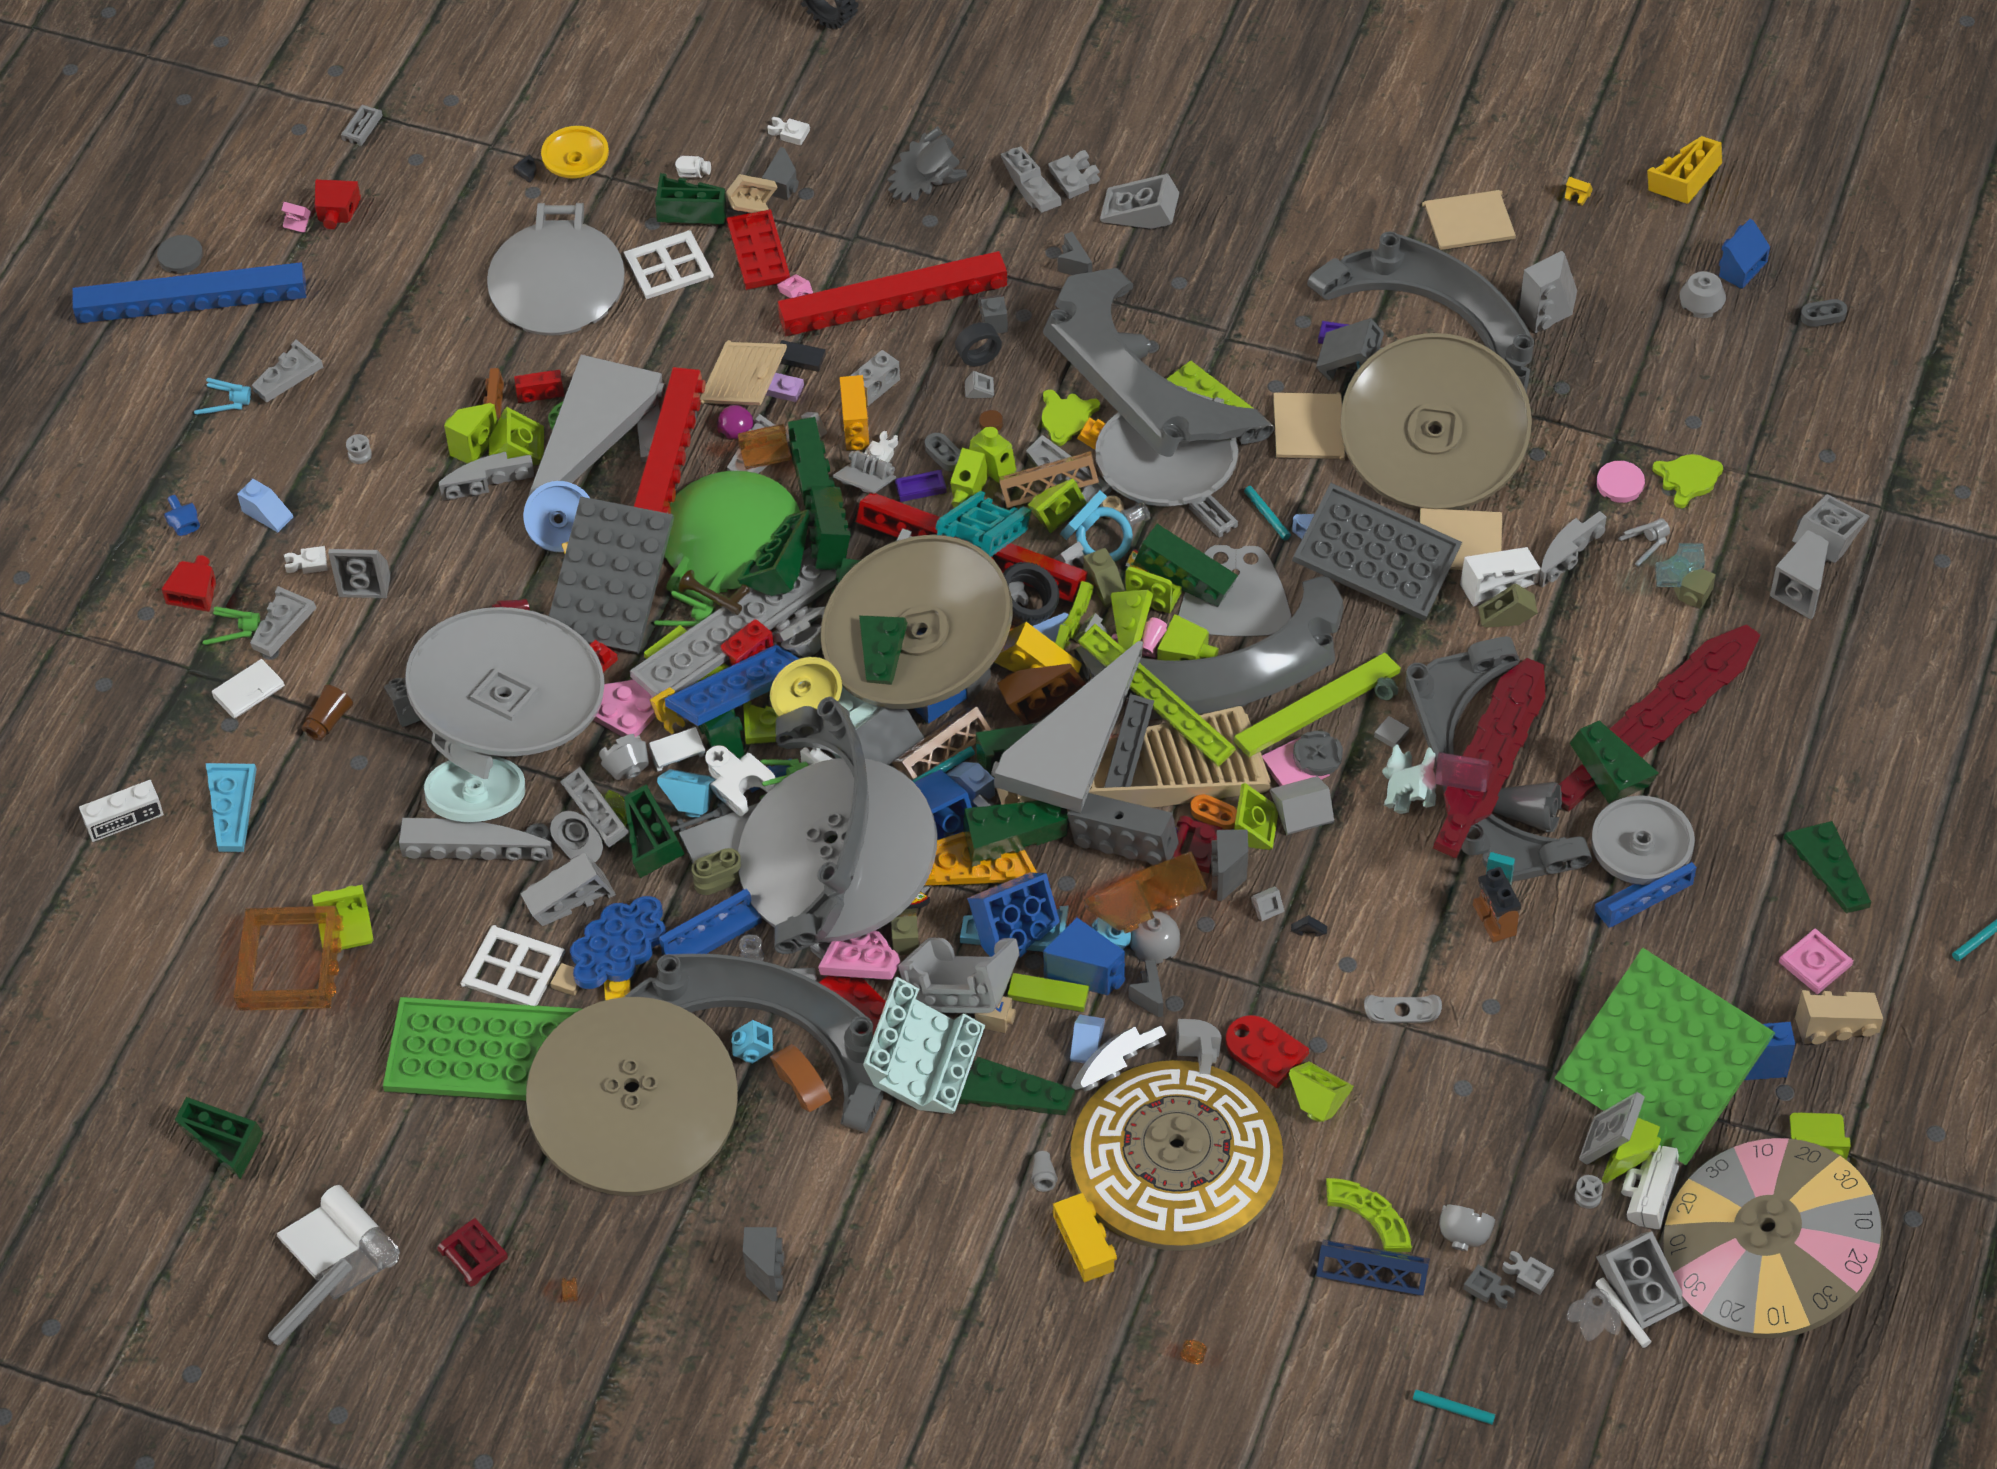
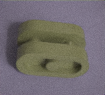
M725 848L697 859L692 865L695 890L702 895H711L738 884L741 881L739 875L741 857L738 851L732 848Z

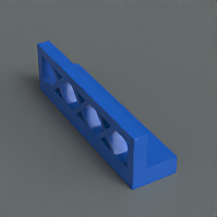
M1691 862L1649 885L1633 884L1595 904L1594 910L1610 928L1693 885L1696 866Z
M746 888L660 936L662 955L707 954L762 923V917L751 904V893Z

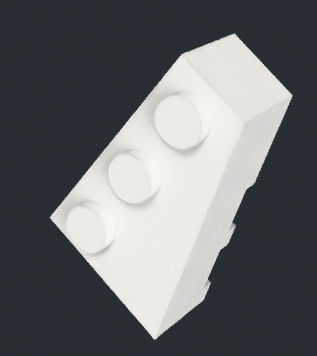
M1527 547L1467 556L1464 558L1460 585L1474 607L1485 603L1514 583L1523 588L1538 583L1541 569Z

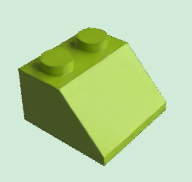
M488 403L458 409L452 417L446 420L444 428L450 456L468 464L480 459L488 450L489 438L498 422L494 404Z

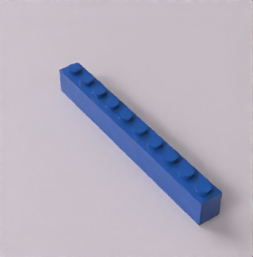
M300 262L73 288V311L78 324L306 298V278L303 264Z

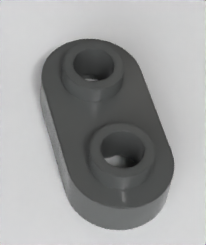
M1838 299L1806 304L1802 308L1801 321L1811 327L1841 322L1846 318L1847 305Z
M932 433L925 439V451L944 470L954 471L961 451L942 433Z

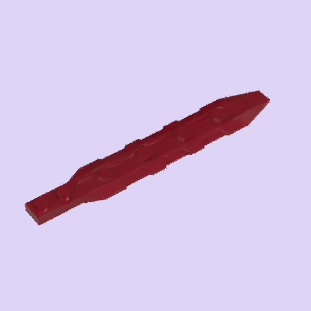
M1746 624L1707 640L1674 673L1668 674L1657 684V687L1641 702H1636L1625 712V716L1614 724L1610 730L1643 758L1658 743L1664 742L1674 733V729L1691 714L1697 713L1706 705V701L1721 687L1728 685L1745 670L1761 634ZM1583 764L1559 784L1562 793L1561 807L1569 812L1597 787Z
M1524 659L1499 679L1491 696L1490 705L1486 713L1482 714L1477 725L1476 734L1471 744L1467 745L1462 756V763L1456 775L1451 778L1444 793L1448 816L1434 843L1433 849L1457 858L1471 826L1491 815L1499 798L1498 793L1513 769L1514 759L1528 737L1529 727L1534 717H1537L1546 698L1544 665L1532 659Z

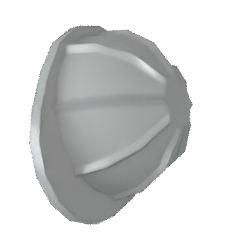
M813 624L804 631L781 643L782 648L790 650L797 656L810 657L816 654L821 648V625Z

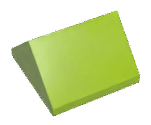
M1243 783L1240 789L1234 830H1248L1249 848L1273 849L1278 818L1276 806L1248 784Z

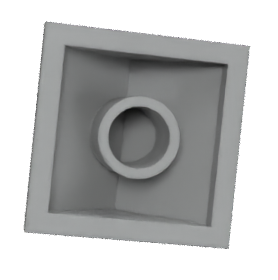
M1318 776L1270 789L1286 835L1334 822L1329 787Z

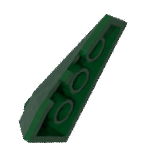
M807 509L789 515L773 533L775 539L759 549L761 555L757 560H750L746 564L738 578V582L770 596L789 593L794 588V584L799 576L811 512Z

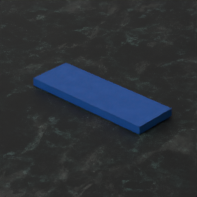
M774 645L665 698V706L699 726L770 691L778 673L788 664L799 658L778 645Z

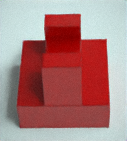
M594 640L589 644L598 656L603 672L618 661L617 654L603 643Z

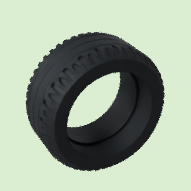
M1020 562L1008 567L1003 572L1008 586L1009 583L1017 581L1028 583L1039 592L1042 599V608L1031 610L1020 606L1012 598L1013 615L1011 625L1018 627L1028 622L1034 626L1048 620L1059 602V589L1055 578L1044 567L1030 562Z

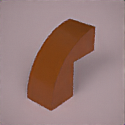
M793 1044L770 1056L779 1078L792 1086L803 1109L811 1112L832 1100L812 1064Z

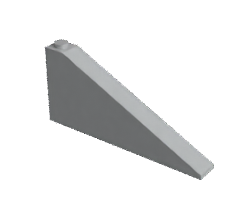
M581 355L528 498L538 487L548 482L565 481L573 483L657 404L658 398L663 397L665 392L662 373Z
M1136 642L1002 754L1000 762L995 761L991 773V776L995 777L994 787L1081 813L1142 657L1143 642Z

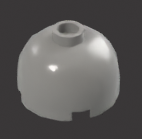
M1159 911L1147 912L1138 917L1131 926L1129 945L1138 959L1144 962L1145 960L1155 959L1156 964L1162 963L1163 959H1167L1170 956L1171 958L1174 957L1179 950L1180 931L1177 923L1169 915Z
M1443 1205L1439 1225L1443 1236L1453 1242L1452 1248L1468 1251V1247H1478L1489 1239L1495 1219L1485 1213H1482V1216L1479 1217L1480 1215L1474 1213V1210L1457 1205Z

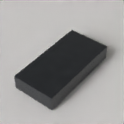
M781 340L780 344H786L787 348L780 364L819 372L826 356V349Z

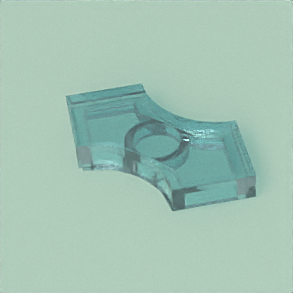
M1679 543L1678 551L1672 558L1663 562H1656V587H1681L1683 578L1689 572L1703 569L1705 565L1703 543Z

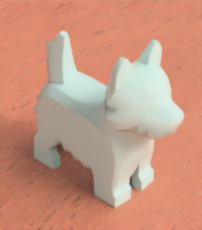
M1399 745L1393 747V752L1388 759L1387 766L1382 770L1383 775L1390 779L1387 788V798L1384 802L1386 807H1394L1395 812L1403 814L1409 812L1411 801L1425 800L1423 803L1424 807L1435 806L1437 776L1433 767L1436 754L1433 753L1430 747L1426 751L1422 764L1412 767L1410 751L1403 754Z

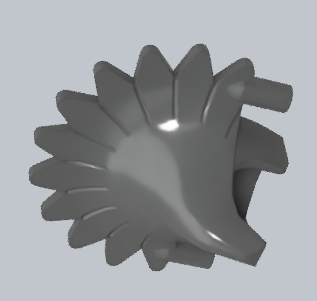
M938 126L928 134L923 133L919 143L912 141L910 143V151L900 153L899 156L902 161L892 166L895 173L888 178V181L893 183L888 191L894 193L893 198L895 200L901 197V201L906 203L912 196V199L917 201L923 191L927 195L931 193L933 184H952L967 177L966 170L954 169L960 163L959 159L950 150L954 147V143L946 134L939 137L943 133Z

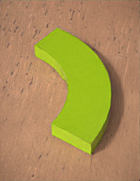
M1081 581L1072 610L1066 621L1060 624L1055 644L1063 650L1070 646L1069 638L1074 639L1081 626V616L1087 611L1094 589L1091 583Z
M1326 1178L1327 1206L1345 1208L1364 1217L1378 1232L1385 1251L1411 1252L1412 1247L1408 1229L1404 1220L1392 1208V1204L1377 1192L1361 1187L1359 1183L1343 1179Z

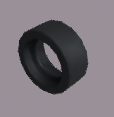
M979 322L968 326L958 335L955 341V348L965 364L981 366L992 361L999 354L1002 348V341L993 325ZM988 339L981 347L969 350L979 340Z

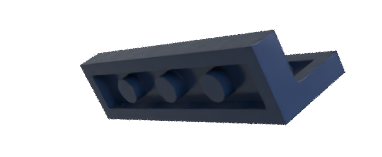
M1323 1239L1316 1277L1424 1296L1430 1258ZM1325 1257L1336 1258L1342 1267L1336 1272L1323 1271ZM1343 1260H1347L1350 1262L1345 1264ZM1359 1262L1363 1263L1369 1272L1362 1277H1357L1352 1274L1348 1267ZM1370 1265H1375L1377 1267L1372 1269ZM1382 1267L1390 1268L1396 1277L1389 1282H1384L1379 1279L1375 1272ZM1345 1270L1348 1275L1340 1273ZM1409 1272L1420 1273L1419 1288L1408 1286L1402 1277ZM1372 1275L1375 1280L1368 1279V1277ZM1399 1280L1401 1284H1395L1394 1282Z

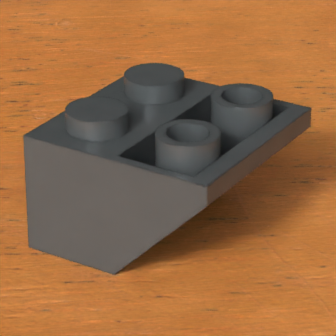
M1217 830V839L1212 840V891H1217V901H1222L1247 880L1248 830Z
M744 1227L743 1257L746 1277L771 1301H777L778 1291H783V1275H781L785 1259L783 1238H778L777 1227Z

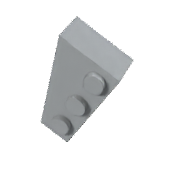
M585 852L573 857L570 862L559 869L553 870L547 877L530 885L527 890L520 893L532 916L542 926L572 914L571 909L585 904L586 907L594 905V899L606 894L608 898L616 895L604 872Z

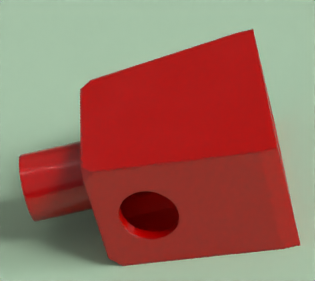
M316 179L315 209L318 220L323 222L324 227L327 229H335L337 223L350 222L361 199L358 181Z
M198 555L194 563L185 561L178 563L162 587L166 604L210 611L216 578L213 568L209 566L210 560L206 556Z

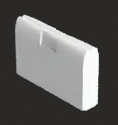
M260 659L214 689L212 694L214 699L235 719L282 689L285 685L282 679Z

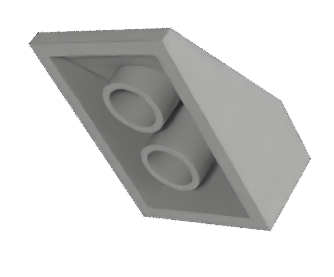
M1169 174L1109 187L1100 220L1103 223L1150 229L1170 225L1173 222L1179 191Z
M1826 494L1803 516L1792 541L1797 543L1807 530L1820 535L1829 541L1825 561L1836 563L1844 555L1865 525L1869 515Z
M329 549L328 554L339 597L387 598L390 571L387 560L378 550Z
M1652 1231L1642 1233L1597 1256V1260L1608 1282L1642 1329L1689 1306L1682 1297V1290Z

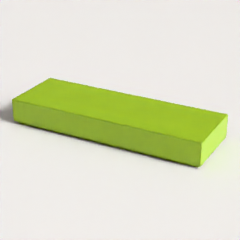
M1013 973L1008 997L1015 1001L1084 1012L1089 986Z

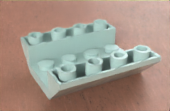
M896 977L863 1066L875 1087L918 1110L953 1114L957 1108L985 1025L964 1013L955 1020L916 1000L919 988Z

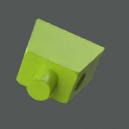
M986 427L971 439L969 450L985 454L988 476L1000 484V476L1016 471L1012 445L998 434L996 428Z
M962 448L950 483L953 495L951 504L953 507L956 508L960 503L969 499L970 496L983 490L988 478L984 453Z
M1174 614L1157 649V660L1186 661L1216 657L1219 648L1208 645L1209 632L1207 629Z

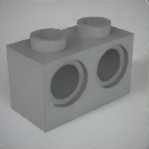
M883 350L851 375H863L867 406L900 380L899 361Z

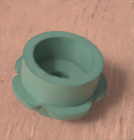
M1381 677L1375 686V693L1382 700H1390L1394 695L1398 694V687L1393 679Z

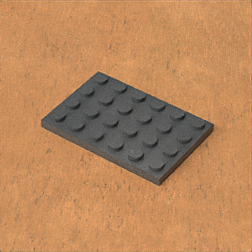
M1330 483L1292 561L1425 621L1462 542Z
M580 496L549 617L572 628L588 644L597 640L610 649L639 654L674 521L673 514Z

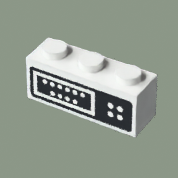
M151 780L79 806L92 842L164 815Z

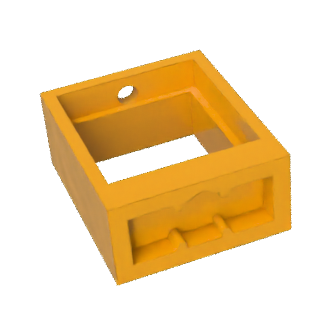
M863 375L840 377L846 451L867 449L869 447V431Z

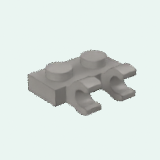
M1085 150L1078 152L1073 159L1067 155L1048 163L1050 172L1069 199L1089 191L1090 184L1100 181L1097 175L1100 172L1096 165L1090 166L1087 161L1089 155ZM1087 168L1083 174L1080 173V169Z

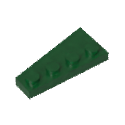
M1833 821L1785 833L1784 839L1786 842L1794 846L1800 859L1808 863L1813 869L1812 873L1818 880L1821 879L1827 886L1829 894L1846 914L1870 908L1871 900Z
M977 1056L965 1082L958 1104L967 1105L969 1102L979 1103L982 1107H991L992 1105L1006 1106L1009 1110L1024 1108L1031 1109L1032 1112L1065 1116L1075 1096V1089Z

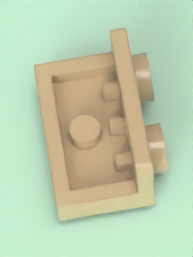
M739 174L725 194L734 210L753 213L769 210L766 202L778 187L775 181Z

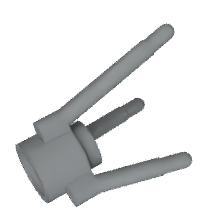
M1659 518L1649 524L1625 531V535L1619 536V541L1645 533L1649 541H1656L1635 563L1636 566L1645 561L1660 545L1667 542L1665 537L1670 534V528L1664 519Z

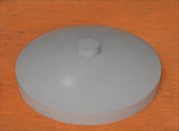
M1630 796L1609 804L1600 812L1593 825L1591 842L1596 859L1610 874L1626 882L1649 885L1690 862L1695 838L1688 818L1671 803L1650 796Z

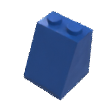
M941 769L914 782L926 798L933 813L937 839L946 838L944 833L954 832L955 835L964 832L965 808H972L967 791Z
M1078 917L1043 950L1044 978L1087 985L1089 986V991L1103 995H1109L1114 989H1119L1125 981V951Z
M1791 1022L1763 1024L1774 1031L1775 1035L1744 1080L1787 1077L1795 1048Z

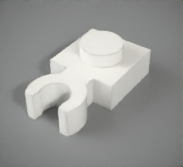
M773 117V126L768 125L767 127L768 134L773 136L780 135L781 140L800 146L810 131V126L807 123L788 119L787 123H785L778 117Z
M883 431L880 434V442L872 441L865 454H868L867 457L869 455L873 456V460L874 458H879V460L889 462L894 455V448L898 445V436L895 435L893 439L886 440L887 431Z
M325 546L301 549V555H296L295 553L284 555L286 563L293 562L285 564L287 573H294L301 568L303 574L327 571Z

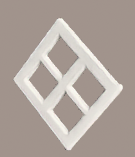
M689 230L624 252V257L646 299L713 278L714 276L692 232ZM686 242L692 254L672 260L666 248ZM657 251L662 264L642 270L637 257ZM695 259L701 272L681 278L675 266ZM666 269L671 281L651 288L645 275Z
M493 925L460 984L462 987H468L519 1005L537 1006L565 954V949ZM496 939L518 945L510 962L488 955ZM528 949L550 956L542 973L520 966ZM484 962L505 968L497 985L475 978ZM516 972L538 979L529 996L507 989Z

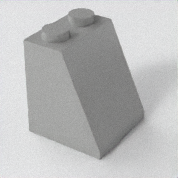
M1807 530L1776 566L1770 596L1812 620L1820 592L1829 541Z

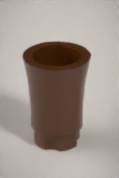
M325 685L319 699L307 716L302 730L310 738L322 741L339 719L353 706L352 699L339 688Z

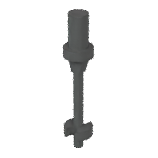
M721 803L711 813L687 822H683L682 819L676 820L677 825L671 827L673 832L677 830L681 832L690 825L712 817L725 816L734 811L726 804Z

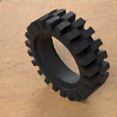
M803 0L800 3L802 7L808 8L806 12L809 15L811 13L814 15L813 19L815 21L819 19L820 24L823 26L826 24L829 29L832 27L833 29H840L858 12L856 0H834L837 8H834L825 0Z

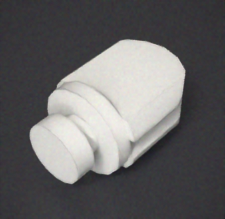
M681 156L675 163L678 175L681 178L697 179L702 178L703 175H709L711 172V163L704 161L703 158L698 156Z

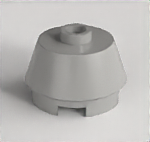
M1702 271L1693 274L1680 290V300L1682 308H1687L1693 312L1694 317L1709 318L1713 316L1714 312L1722 309L1726 301V294L1718 276Z
M634 734L623 736L617 739V743L609 750L607 747H604L599 752L602 760L601 765L616 780L634 778L648 765L646 742L642 741L639 735L637 737Z

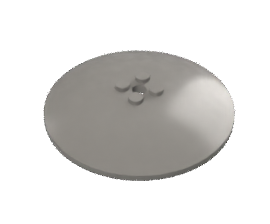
M506 607L471 610L438 623L425 633L414 646L407 662L405 675L406 691L411 706L422 722L433 732L462 748L497 756L536 754L567 743L583 732L596 717L604 693V674L601 663L593 648L582 636L569 626L547 615ZM505 693L508 694V695H510V696H508V697H501V696H499V695H502V694H505Z

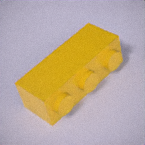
M1080 1193L1053 1203V1217L1083 1281L1087 1282L1114 1272V1260H1117V1255L1112 1244L1108 1245L1105 1240L1107 1236L1101 1222L1097 1223L1094 1217L1096 1216V1211L1091 1201L1087 1202L1084 1194Z

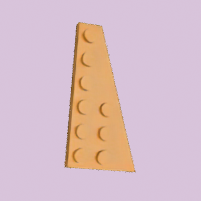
M962 832L937 840L935 861L925 885L1005 883L1027 873L1037 872L1025 850L1016 853L1011 851L1002 854L1001 858L995 860L989 858L981 861L980 865L972 867L965 834Z

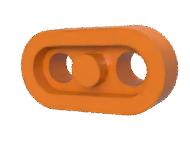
M1205 794L1197 795L1191 801V814L1195 819L1206 824L1223 827V830L1235 828L1237 809L1234 806Z

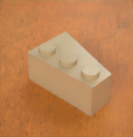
M1802 990L1795 1020L1803 1044H1821L1829 1040H1847L1850 1037L1862 1035L1868 1037L1880 1033L1883 1016L1875 993L1845 992L1844 996H1833L1831 991H1824L1822 995H1811L1810 991Z

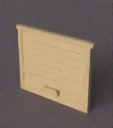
M1496 190L1422 202V206L1426 208L1439 249L1444 250L1515 239L1516 235L1501 196L1502 191Z
M728 340L708 379L705 392L701 394V405L703 403L761 406L786 351V344L742 343Z
M1340 392L1336 394L1273 393L1276 457L1345 460V449L1341 435L1342 398Z
M1420 508L1421 524L1462 542L1450 569L1463 570L1464 558L1467 556L1501 551L1502 512Z

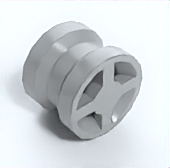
M356 434L347 439L346 448L351 462L354 464H364L371 459L372 452L369 439L366 436Z
M1585 1175L1578 1180L1575 1200L1579 1206L1591 1209L1599 1205L1603 1193L1602 1181L1594 1175Z

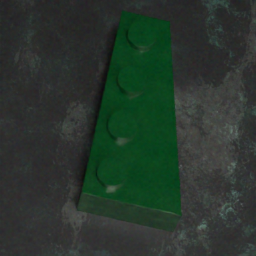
M811 486L810 495H806L805 509L811 512L808 525L811 526L809 528L808 541L813 543L810 547V558L814 559L815 569L837 570L838 566H842L843 558L847 556L850 541V531H847L848 521L845 520L846 512L845 508H843L840 487Z
M1158 523L1143 541L1133 562V565L1148 571V573L1170 580L1172 584L1181 586L1182 591L1216 607H1219L1238 577L1237 574Z
M1039 723L976 732L977 763L991 775L995 761L1000 762L1002 754Z
M1042 801L965 808L963 830L972 867L980 865L981 861L989 858L991 860L1001 858L1002 854L1011 851L1015 853L1023 851L1024 847L1032 844L1038 846L1065 837L1069 822L1067 809Z

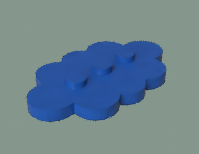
M642 896L634 900L630 905L623 903L608 905L603 909L601 919L592 921L586 926L584 931L585 937L577 939L570 947L571 958L576 964L573 969V976L579 987L594 989L601 986L607 979L614 982L628 980L636 972V965L646 963L651 958L652 948L660 945L659 937L666 933L665 925L660 920L663 916L662 904L657 898Z

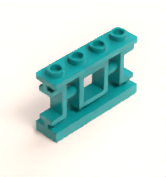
M979 491L940 517L936 524V530H938L937 535L958 537L971 542L992 557L1027 531L1032 509L1024 506L1019 510L1015 507L1011 510L1003 509L993 505V499L987 498L985 500V492Z

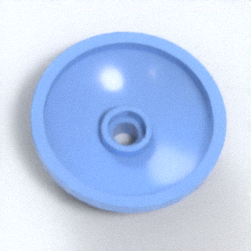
M552 481L541 485L529 496L525 504L523 520L528 535L543 549L552 552H564L561 544L569 541L580 496L590 497L577 485L565 481ZM554 517H562L563 522L556 523L554 521Z

